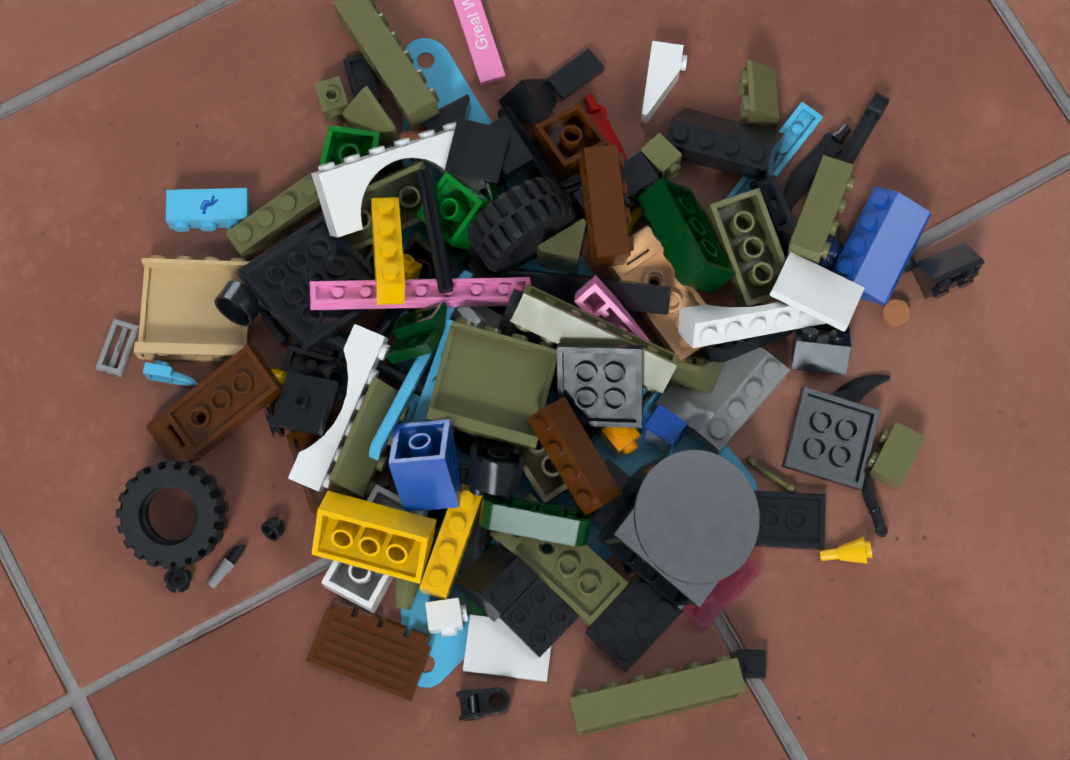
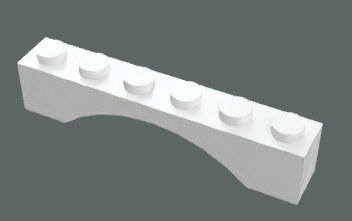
M782 301L754 307H720L703 304L680 309L678 334L692 348H698L825 324V322Z
M354 324L343 349L347 361L348 386L342 410L335 423L322 438L312 446L299 452L288 479L318 492H323L325 488H330L329 477L373 377H378L379 371L376 368L379 361H384L389 352L390 345L387 344L389 339Z

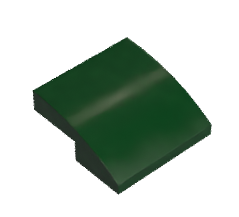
M445 302L403 314L392 329V332L397 337V341L386 355L391 364L434 351L445 325L447 314Z

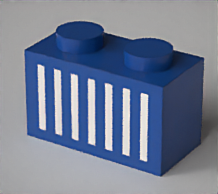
M659 404L655 411L650 409L645 415L641 428L643 430L641 439L668 456L684 436L687 422Z

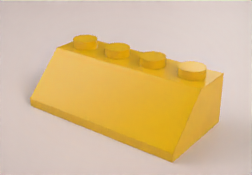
M327 491L317 512L312 555L420 584L433 542L436 519Z

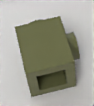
M340 77L315 83L316 94L325 122L342 120V112L348 106V102Z

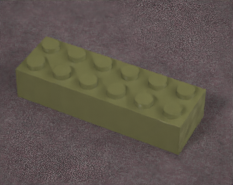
M729 655L713 658V661L710 662L711 664L704 666L701 661L685 665L683 671L675 672L674 668L658 671V675L647 679L646 675H640L630 678L628 684L619 686L618 681L601 685L600 691L592 693L590 688L573 692V697L569 698V708L576 737L740 698L746 692L738 657L730 659Z

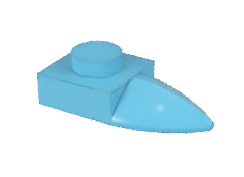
M155 360L154 363L145 362L143 374L148 380L191 387L199 384L193 378L174 371L167 362Z

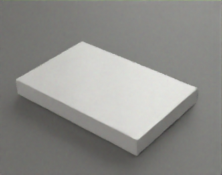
M790 252L770 296L845 332L864 287Z
M470 615L463 672L547 682L551 647L538 658L499 618L493 622L486 616Z

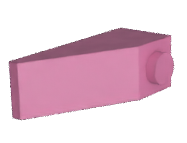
M596 275L575 293L574 302L582 310L651 342L616 296Z

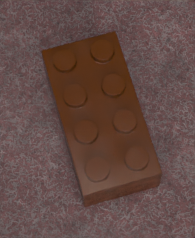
M617 145L584 148L579 159L591 267L624 265L628 257L631 256V251H634L633 235L628 234L627 224L631 223L629 207L624 206V197L627 196L626 180H621V170L624 169L623 154L618 153Z

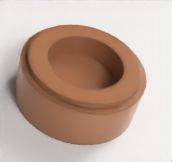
M898 299L890 300L882 309V320L889 327H902L910 316L908 305Z

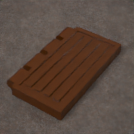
M336 600L333 609H326L306 661L412 701L432 647L427 646L431 635L412 628L409 637L406 638L404 635L407 626L386 619L382 628L378 626L381 616L360 609L357 617L353 618L355 606Z

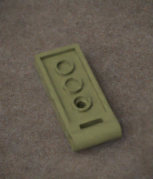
M528 492L522 498L525 500L539 502L533 495H531ZM494 530L490 532V535L505 550L519 556L589 627L598 620L628 587L629 583L587 545L577 547ZM545 545H549L553 550L550 553H544L542 548Z

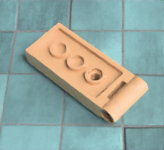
M645 226L633 234L634 251H631V256L628 257L625 264L607 267L613 273L614 278L618 280L648 284L651 280H655L658 285L671 287L669 314L640 313L665 348L679 355L678 361L707 347L692 348L678 334L680 309L703 305L705 302L694 288L686 285L683 286L676 280L674 276L675 270L672 264L664 257V249L660 241L654 237L652 229L649 226Z

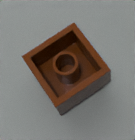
M580 103L535 125L532 141L560 182L580 172L579 159L584 148L609 145Z

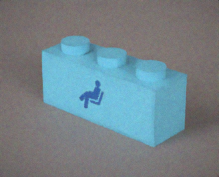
M247 188L166 190V222L170 229L177 232H187L189 229L200 228L202 231H215L216 228H227L230 230L250 216V194Z

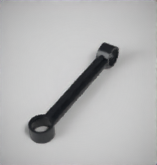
M878 92L874 94L864 115L837 160L850 164L855 162L888 106L889 98Z

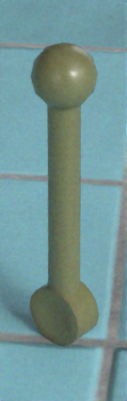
M748 456L745 460L749 465L756 467L785 487L786 492H795L796 486L794 483H787L759 464L751 456Z

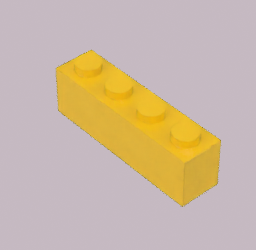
M399 197L371 198L377 305L405 304V274Z
M462 484L460 507L448 508L419 587L421 593L441 600L449 598L482 506L484 495L472 494L469 491L470 486Z

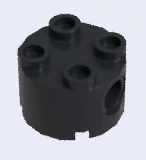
M482 441L481 447H478L477 443L473 444L470 448V463L465 476V481L470 486L469 491L478 496L487 493L497 495L504 500L513 499L514 494L519 491L521 486L520 479L526 460L524 452L520 450L519 453L514 452V446L497 441Z

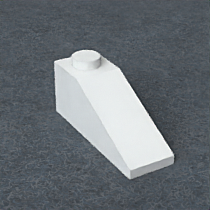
M652 41L640 124L646 125L679 80L680 70H686L688 55H682L684 45Z

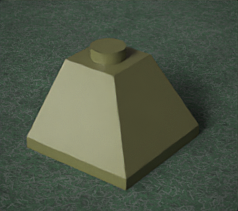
M367 86L364 87L342 112L344 119L342 127L380 132L379 146L394 145L393 142L398 140L396 127Z

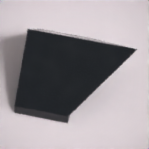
M522 79L499 99V103L502 108L505 106L510 107L520 123L538 124L549 118L558 100L547 79Z

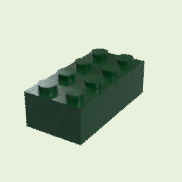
M660 178L637 198L642 206V214L649 220L653 228L652 233L660 241L664 249L663 255L672 264L675 270L674 276L681 285L714 293L736 275L690 188Z

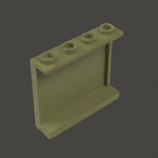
M458 319V322L452 321L425 421L450 419L452 429L533 451L536 448L538 437L527 418L546 405L557 362V349H555V345L544 341H539V344L528 342V337L519 334H512V337L502 335L501 330L494 327L486 326L485 330L474 327V322L465 319Z

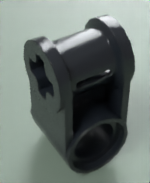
M499 687L456 692V697L459 698L461 715L458 717L460 722L501 716L506 714L511 707L509 694ZM497 694L505 696L506 699L504 706L499 709L491 707L490 704L491 698ZM469 699L471 704V711L469 709Z

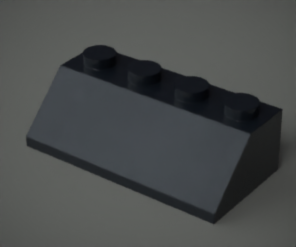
M684 108L672 120L666 139L682 154L681 160L754 180L771 176L785 138L784 133Z

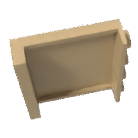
M151 255L150 258H142L144 277L138 342H134V353L138 359L226 362L248 345L249 326H240L228 320L216 308L214 301L227 282L237 281L243 283L237 276V270L249 263V261L244 258H231L230 261H220L216 257H204L203 260H193L189 256L166 259V257L161 255Z

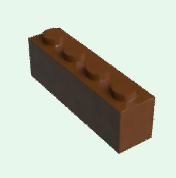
M565 397L551 403L527 418L584 516L622 494Z

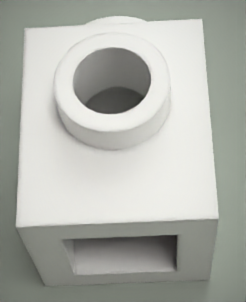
M459 598L425 602L430 634L441 633L442 637L457 635L458 630H463V622L468 621L466 604L460 605Z

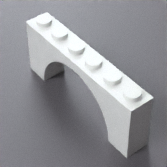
M456 122L443 125V130L434 133V130L421 132L418 134L419 138L412 141L409 138L399 139L393 142V147L387 149L384 146L368 150L369 155L360 157L359 154L343 158L344 163L338 165L330 162L318 166L319 171L311 174L330 236L341 237L363 229L361 204L364 192L375 174L386 165L404 158H417L431 164L444 175ZM451 173L475 190L486 188L484 180Z

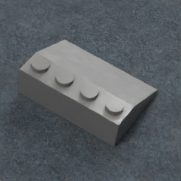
M760 347L726 361L712 393L670 385L654 403V406L657 408L660 404L686 421L687 427L685 432L707 451L719 455L786 379L790 369L768 351Z

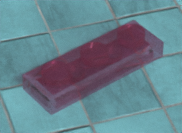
M748 558L736 572L719 580L700 608L691 604L683 610V613L703 632L762 571Z

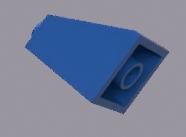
M443 419L395 424L388 464L404 511L412 512L460 507L462 483L451 420Z

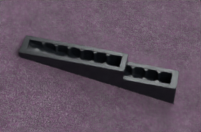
M522 268L507 270V278L530 277L531 286L574 305H577L574 302L575 293L594 277ZM598 277L626 310L669 314L670 286Z

